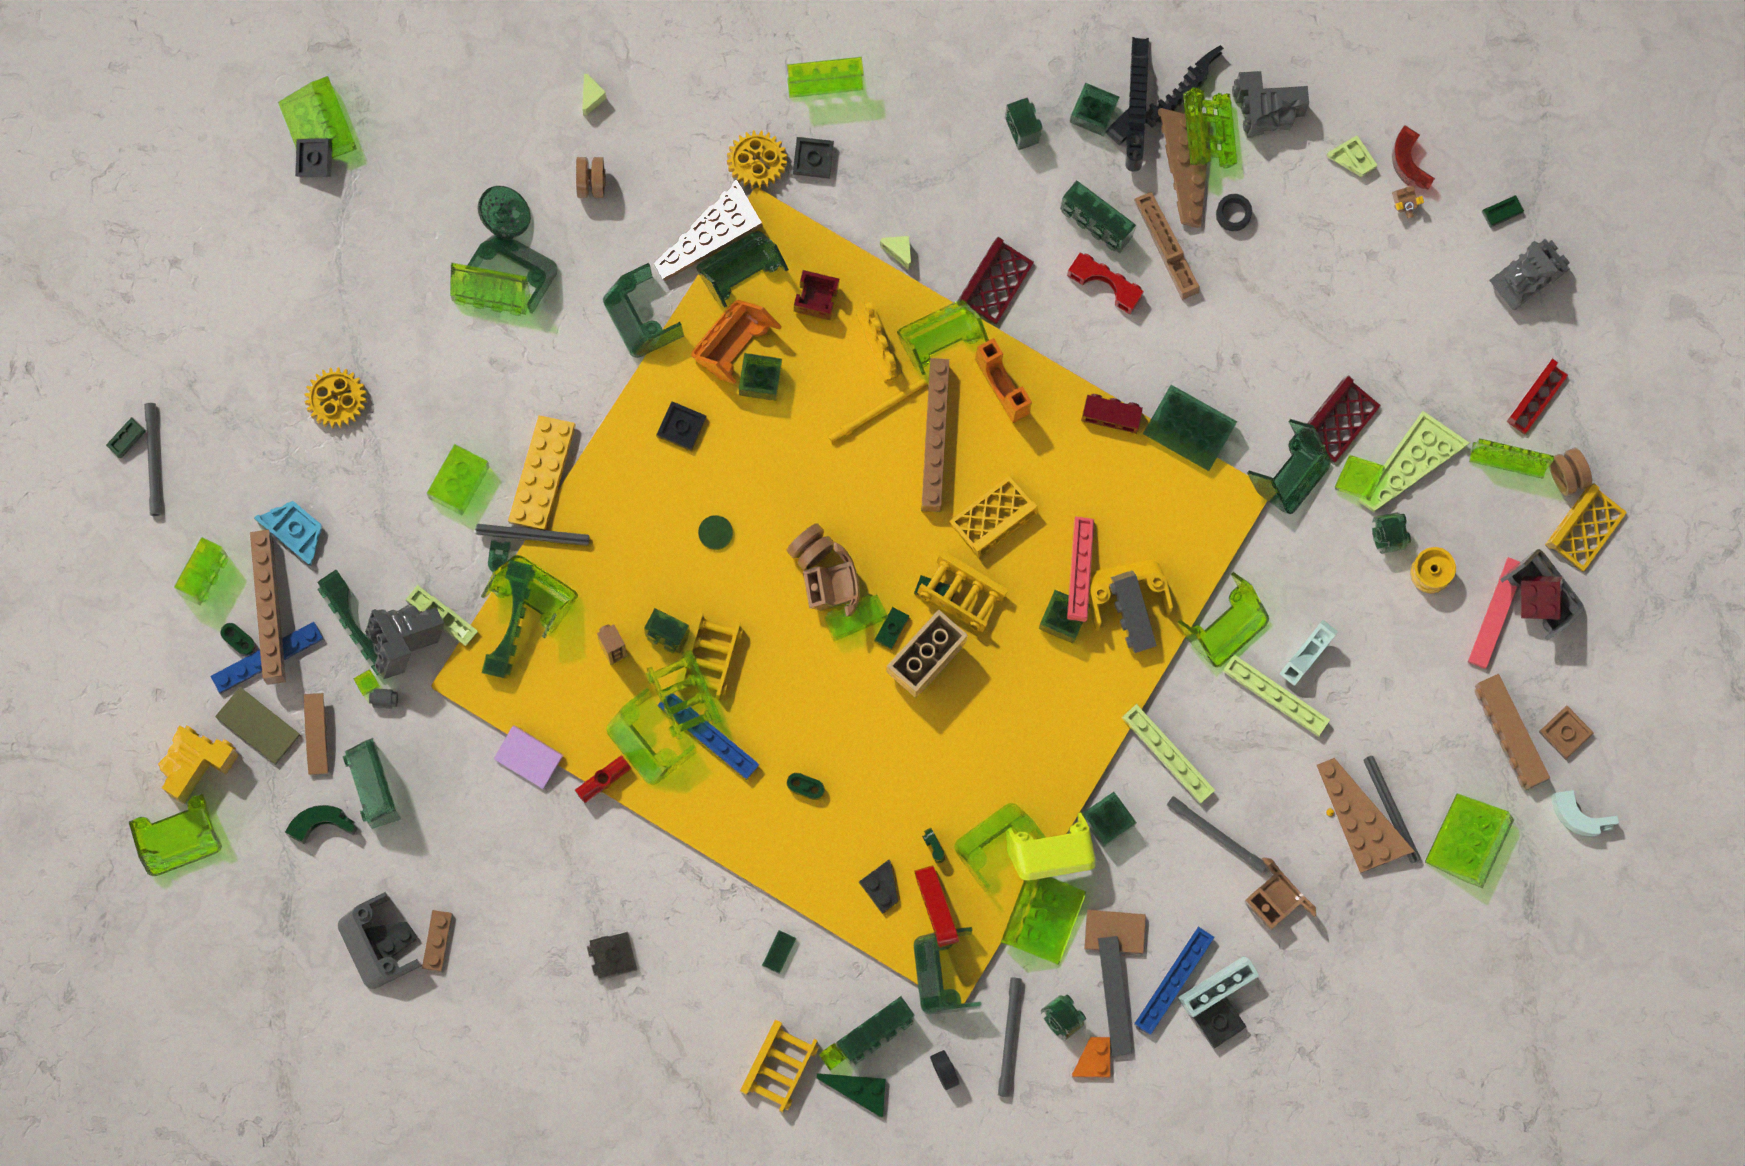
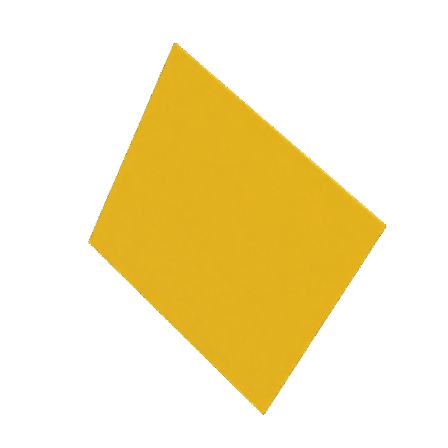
M757 187L749 195L748 201L763 226L709 257L556 493L546 530L587 534L590 536L589 545L582 546L525 540L470 624L478 632L466 646L460 642L457 644L431 687L436 692L508 735L512 726L515 725L563 754L558 766L584 782L594 776L598 770L603 769L622 755L632 769L613 782L608 789L601 791L602 793L956 1009H961L1039 879L1023 880L1019 877L1007 853L1006 825H1010L1014 834L1026 832L1034 840L1068 833L1078 813H1080L1130 730V727L1122 717L1136 704L1142 709L1270 498L1272 490L1143 413L1137 434L1081 421L1087 395L1098 394L1102 398L1109 400L1115 397ZM803 270L840 279L837 297L833 296L831 301L834 302L831 320L794 312L796 294H800L801 297L803 290L800 288ZM736 300H742L764 307L782 327L780 330L770 327L764 336H753L731 362L734 366L732 377L737 381L735 384L716 377L691 356V353L730 304ZM867 300L875 307L902 372L901 377L885 383L856 315L858 312L863 311V307H865L864 301ZM993 338L1003 352V366L1016 389L1023 386L1032 401L1029 415L1015 423H1012L975 361L977 347ZM930 358L950 359L940 512L921 511ZM924 378L927 381L928 385L852 430L850 435L843 436L833 443L830 442L828 436L840 430L842 425L853 422ZM671 401L707 416L692 451L656 437ZM1010 476L1027 497L1038 506V514L978 558L972 548L950 524V520ZM1008 483L1003 487L1002 493L1013 494L1014 488ZM991 496L987 504L998 505L999 497ZM1001 498V506L1012 505V498ZM1015 498L1014 507H1023L1027 504L1023 499ZM975 508L972 516L983 517L984 508ZM987 508L986 517L996 518L997 509ZM1000 510L999 518L1007 519L1010 516L1011 510ZM1075 516L1094 519L1091 572L1145 560H1154L1159 564L1167 580L1173 605L1170 615H1166L1161 592L1151 591L1146 581L1139 582L1157 646L1134 653L1131 648L1128 649L1125 637H1128L1126 630L1123 631L1120 620L1123 618L1121 612L1118 613L1114 602L1117 601L1116 594L1112 595L1111 590L1109 600L1104 604L1098 605L1102 622L1098 630H1095L1089 602L1086 622L1067 619ZM961 519L957 522V525L962 528H968L969 519ZM972 520L971 528L981 529L982 521ZM985 521L984 530L994 529L996 522ZM816 523L824 529L823 537L830 536L834 542L844 547L854 562L859 580L860 599L857 609L852 616H846L845 607L849 606L850 602L822 611L809 608L803 570L798 565L799 558H792L786 551L788 546L803 531ZM970 532L969 539L975 543L980 539L981 533ZM833 548L823 560L812 568L818 566L830 568L843 564L844 561ZM942 550L1008 589L1003 601H995L983 621L988 624L983 633L973 630L968 623L933 602L925 601L920 596L914 594L920 575L932 579L940 566L936 562ZM946 571L939 582L951 586L956 576L951 571ZM966 580L962 581L955 592L952 602L961 606L973 587L972 584ZM982 590L979 591L967 611L977 617L989 597L988 594ZM894 607L909 615V619L892 650L874 640L890 610ZM940 610L968 635L967 641L949 664L915 698L886 672L887 665L931 617ZM695 611L703 612V618L708 622L734 629L736 622H741L740 628L743 629L741 640L737 639L725 681L728 684L725 695H721L720 699L716 698V690L690 683L688 685L684 684L683 689L675 687V681ZM608 624L610 626L615 625L625 643L627 657L610 665L600 647L597 633L600 632L599 629ZM700 629L698 635L702 640L730 647L733 637L708 629ZM702 647L695 648L693 652L696 658L725 665L727 658L725 653ZM693 665V667L689 666L688 673L691 674L690 676L716 683L720 682L722 672ZM669 691L673 692L759 764V767L747 780L658 707V704ZM792 773H801L821 781L824 785L823 796L818 800H811L791 792L787 787L788 777ZM601 775L598 778V782L601 784L608 781L606 775ZM796 780L793 782V785L798 787L800 782ZM813 787L811 792L816 794L818 789ZM932 828L944 852L945 859L942 863L934 861L932 856L933 849L931 845H926L922 837L925 835L924 831ZM887 860H890L898 902L882 914L859 884V881ZM932 865L935 868L959 939L958 943L939 947L914 872L915 870Z

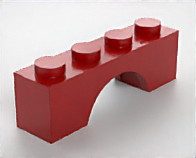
M1080 252L1068 269L1067 276L1081 285L1095 280L1107 283L1114 291L1115 306L1130 315L1143 296L1144 291L1138 284H1131L1126 281L1123 275L1113 273L1107 265L1097 263L1089 254Z

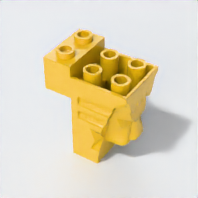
M179 725L172 739L174 743L168 749L167 755L158 763L160 771L167 777L161 788L169 796L185 804L209 766L214 767L225 775L228 773L239 756L235 751L236 748L225 739L222 741L216 739L212 743L213 741L205 736L200 738L199 734L191 727L186 725L184 728Z

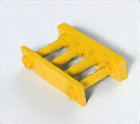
M942 550L936 562L940 566L928 586L921 584L917 593L925 601L933 602L968 623L973 630L983 633L988 624L983 621L995 601H1003L1008 589ZM951 571L955 574L956 578L943 597L935 592L934 589L944 573ZM966 580L973 587L961 606H958L950 600L962 581ZM982 590L989 597L976 617L968 612L967 609L977 593Z
M695 611L675 681V687L683 689L684 684L688 685L690 683L716 690V698L720 699L721 695H725L728 684L725 683L737 639L741 640L743 629L740 628L741 622H736L734 629L708 622L703 618V612ZM700 629H708L733 636L730 647L702 640L701 637H698ZM702 647L727 654L725 665L696 658V655H693L694 649ZM693 665L722 672L720 682L716 683L690 676L691 674L688 673L689 666L693 667Z
M775 1019L740 1089V1093L748 1095L749 1092L753 1093L754 1091L780 1104L779 1112L783 1113L784 1109L789 1110L793 1102L790 1097L810 1057H815L819 1046L816 1045L818 1042L816 1039L813 1040L812 1044H809L783 1031L784 1029L781 1028L782 1022ZM775 1038L778 1040L781 1038L807 1051L803 1062L776 1050L775 1046H773ZM773 1056L799 1069L794 1080L766 1067V1064H764L766 1057ZM764 1074L790 1087L786 1097L784 1098L757 1085L758 1082L755 1081L757 1075Z

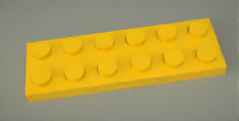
M538 415L508 518L509 524L546 530L576 424L574 422Z

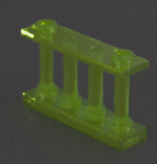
M862 57L787 64L789 98L863 90L862 76H864Z
M692 650L682 652L683 657L680 661L655 672L653 667L646 668L648 671L645 674L649 684L653 683L670 722L669 731L672 737H676L677 740L683 739L681 732L705 721H711L712 724L722 722ZM683 667L689 669L691 673L689 678L665 689L661 688L658 678ZM691 685L697 687L699 692L696 694L697 696L669 707L666 696ZM698 703H704L706 708L704 714L677 725L673 714Z

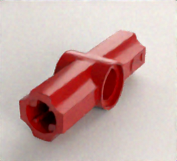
M621 755L603 769L598 770L594 776L576 788L575 792L585 804L604 789H608L613 782L632 768ZM601 775L608 777V781L604 784L598 782V778Z

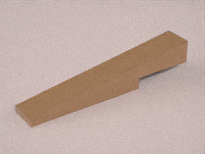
M1152 192L1135 198L1134 201L1181 299L1184 300L1198 294L1200 286L1183 256L1184 252Z

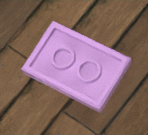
M513 725L494 759L544 789L562 759L563 754Z

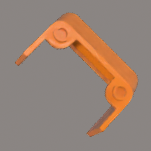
M736 300L730 304L696 345L691 356L719 379L735 384L737 381L732 377L734 366L731 364L734 358L753 336H764L770 327L780 330L782 326L764 307Z

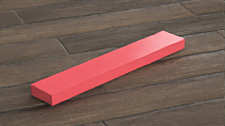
M1075 516L1073 528L1067 619L1086 622L1088 617L1094 519Z
M1509 557L1506 559L1467 661L1484 669L1487 668L1517 586L1511 585L1508 579L1503 583L1500 579L1520 563L1517 560Z

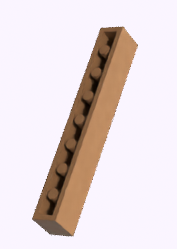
M930 358L921 511L940 512L950 359Z
M269 530L250 532L262 677L267 685L285 683L286 675L273 536Z

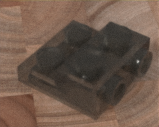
M628 932L589 940L590 945L587 946L589 957L594 958L595 964L591 966L594 976H598L599 980L637 971Z

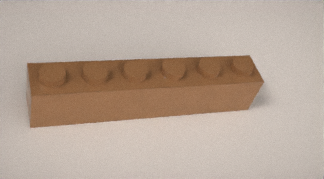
M1494 675L1477 683L1474 690L1478 700H1482L1484 713L1487 717H1490L1493 723L1491 724L1492 729L1496 735H1499L1501 739L1500 745L1503 751H1507L1510 757V766L1512 769H1516L1518 773L1517 779L1522 787L1524 786L1525 790H1528L1547 781L1550 776L1500 675Z

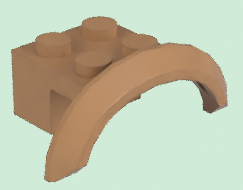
M834 542L835 552L843 559V564L830 568L818 566L803 571L809 608L822 611L850 602L849 606L845 607L846 616H852L857 609L860 599L857 571L847 550Z
M1263 857L1262 861L1273 876L1254 891L1244 902L1270 930L1299 905L1315 917L1316 907L1291 883L1271 858Z

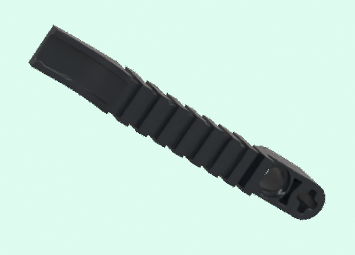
M1132 37L1129 115L1125 166L1132 172L1139 171L1143 161L1149 38Z
M1220 45L1208 52L1195 63V68L1190 65L1187 68L1188 73L1184 76V81L1178 84V89L1175 88L1172 91V96L1168 94L1165 102L1160 99L1157 107L1153 103L1149 105L1150 110L1146 111L1145 123L1153 128L1157 121L1159 123L1162 122L1161 116L1159 117L1158 114L1160 108L1174 111L1178 104L1181 105L1184 102L1185 98L1188 99L1191 93L1194 94L1197 91L1198 87L1201 88L1207 80L1209 65L1222 55L1221 51L1224 48ZM1129 108L1105 132L1118 145L1127 140Z

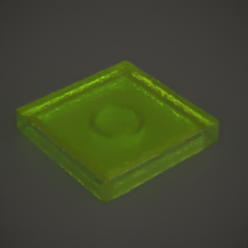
M1349 455L1336 482L1335 490L1371 501L1385 466Z

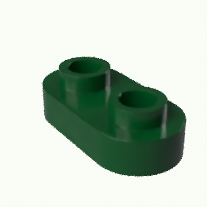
M227 623L221 628L220 634L223 640L239 654L246 656L254 651V640L236 624ZM230 631H234V635L232 637L228 636V633ZM244 643L249 644L247 649L242 648Z
M792 773L787 779V787L793 793L811 800H818L824 794V785L819 780L801 773ZM796 780L800 782L798 787L793 785V782ZM813 787L818 789L816 794L811 792Z

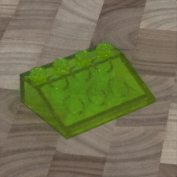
M328 76L308 83L278 102L295 147L297 139L330 138L332 139V158L357 149Z
M451 263L450 296L455 304L462 306L470 304L478 309L487 307L495 312H502L503 310L515 316L526 315L531 294L527 276Z
M1457 793L1425 863L1466 883L1483 888L1514 822V818L1509 811Z
M1052 877L1024 880L1001 943L1059 965L1086 891Z

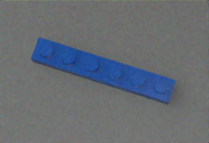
M315 622L282 638L284 660L324 640ZM260 650L210 676L219 694L262 672Z
M669 691L658 704L661 710L746 780L759 767V764L673 692Z
M1199 926L1197 927L1134 1023L1135 1026L1149 1035L1152 1034L1215 938Z

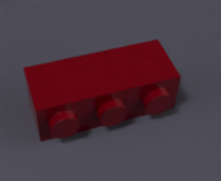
M1091 394L1087 395L1081 421L1137 434L1143 407H1139L1137 403L1129 402L1126 404L1116 398H1110L1109 400L1102 398L1101 395Z

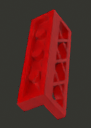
M1553 358L1506 421L1524 435L1568 376V374L1556 367L1558 362ZM1552 371L1562 377L1559 382L1551 383L1549 375ZM1548 387L1550 395L1540 398L1539 389ZM1538 401L1539 410L1530 412L1528 404ZM1527 416L1528 425L1526 428L1516 422L1519 417Z

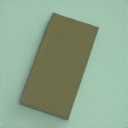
M241 687L238 688L215 716L275 765L300 736L296 730Z

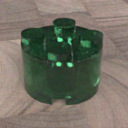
M1396 512L1373 518L1372 523L1376 522L1375 528H1372L1373 540L1376 548H1381V554L1405 550L1407 544L1411 543L1410 533L1406 529L1407 520L1405 514Z
M1068 994L1057 996L1041 1009V1014L1043 1012L1046 1014V1017L1043 1018L1054 1034L1057 1036L1061 1034L1063 1041H1066L1080 1030L1086 1020L1083 1012L1077 1011L1074 1007V1001Z

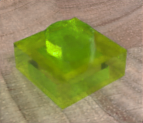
M370 669L353 678L363 696L372 692L374 688L380 687Z
M835 1043L819 1054L829 1070L834 1069L846 1059Z

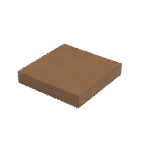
M1567 705L1539 731L1565 760L1594 734Z

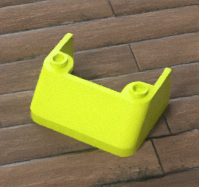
M1078 813V823L1070 827V834L1035 840L1026 832L1014 834L1010 825H1006L1007 853L1019 877L1023 880H1035L1088 871L1096 866L1090 828L1082 813Z

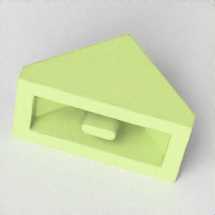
M584 74L582 110L583 116H587L606 100V92L588 74Z
M909 236L886 237L880 240V247L906 269L911 267Z

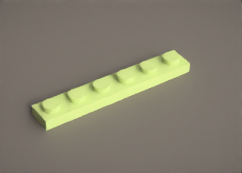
M1233 655L1223 670L1224 673L1318 737L1330 721V719L1236 655Z
M1137 704L1122 717L1199 804L1215 791Z

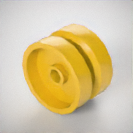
M1426 548L1419 553L1411 565L1410 576L1413 584L1422 592L1430 594L1444 590L1455 576V560L1443 548Z

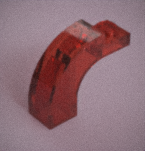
M1404 125L1393 145V167L1399 178L1406 185L1409 186L1413 180L1418 187L1429 190L1435 178L1417 167L1411 156V150L1418 141L1420 134Z

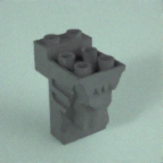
M1261 71L1239 72L1237 79H1234L1232 95L1236 97V103H1241V112L1245 114L1243 130L1247 131V138L1262 135L1264 131H1274L1276 129L1290 130L1295 118L1305 116L1309 106L1308 86L1263 89Z
M1544 239L1540 243L1532 242L1525 254H1520L1517 261L1513 260L1510 265L1489 280L1512 310H1516L1547 284L1555 282L1570 270L1568 266L1570 262L1564 255L1560 256L1556 250L1559 248L1552 240L1548 242L1547 239Z
M407 605L398 611L390 610L386 612L384 609H374L371 611L365 632L367 638L371 639L374 644V651L378 655L375 668L378 673H381L383 679L404 673L412 651L438 643L444 621L437 608L427 609L420 613L415 606Z

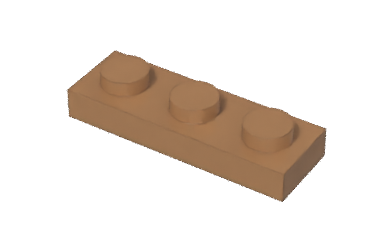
M432 910L422 969L442 972L452 913Z

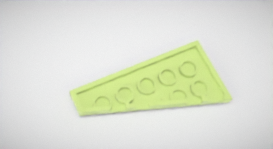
M1422 411L1358 502L1373 512L1377 511L1468 446L1469 442Z

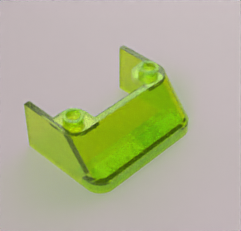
M965 301L954 302L903 326L897 331L908 357L921 375L926 374L923 367L927 366L930 362L931 354L960 340L969 344L976 343L980 338L984 342L989 341L981 317Z
M514 555L492 573L481 595L482 598L487 597L491 592L495 593L499 598H508L513 595L542 614L540 622L546 628L542 635L543 638H546L559 626L578 597L575 590L520 555Z
M1234 572L1231 573V576L1237 587L1229 595L1231 607L1208 628L1204 630L1199 625L1190 627L1182 620L1178 621L1187 640L1216 668L1224 665L1265 628L1269 622V615L1252 584Z
M646 688L621 708L608 723L606 730L610 739L644 781L650 785H655L696 754L697 751L693 744L679 756L670 748H664L656 754L632 724L640 717L638 706L651 697L650 690Z
M1008 803L959 838L954 846L955 853L985 893L989 890L990 885L979 872L987 862V856L982 850L984 846L1012 826L1018 833L1026 832L1029 834L1032 832L1036 839L1046 838L1033 819L1014 803Z

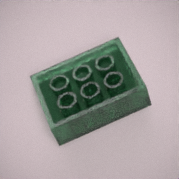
M1170 385L1143 435L1210 471L1237 425V421L1179 388Z

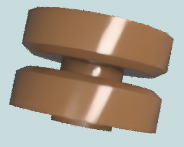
M577 157V198H587L589 196V186H592L594 198H604L606 186L604 157H594L591 169H589L587 157Z
M1574 447L1567 450L1564 456L1557 454L1550 457L1549 468L1552 478L1563 495L1568 496L1575 493L1577 488L1585 489L1592 485V474L1589 465L1578 448Z
M818 523L803 531L786 549L792 558H799L798 565L803 571L817 565L834 548V541L830 536L823 537L824 529Z

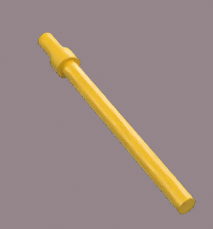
M924 378L853 422L842 425L840 430L828 436L830 442L833 443L843 436L850 435L852 430L928 385L927 381Z

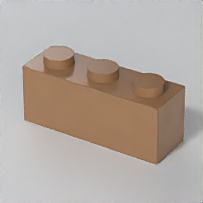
M608 624L601 627L597 636L600 647L610 665L627 657L625 643L615 625L610 626Z

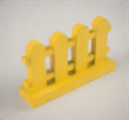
M868 300L864 301L865 307H863V311L858 312L856 315L885 383L901 377L902 372L875 307Z

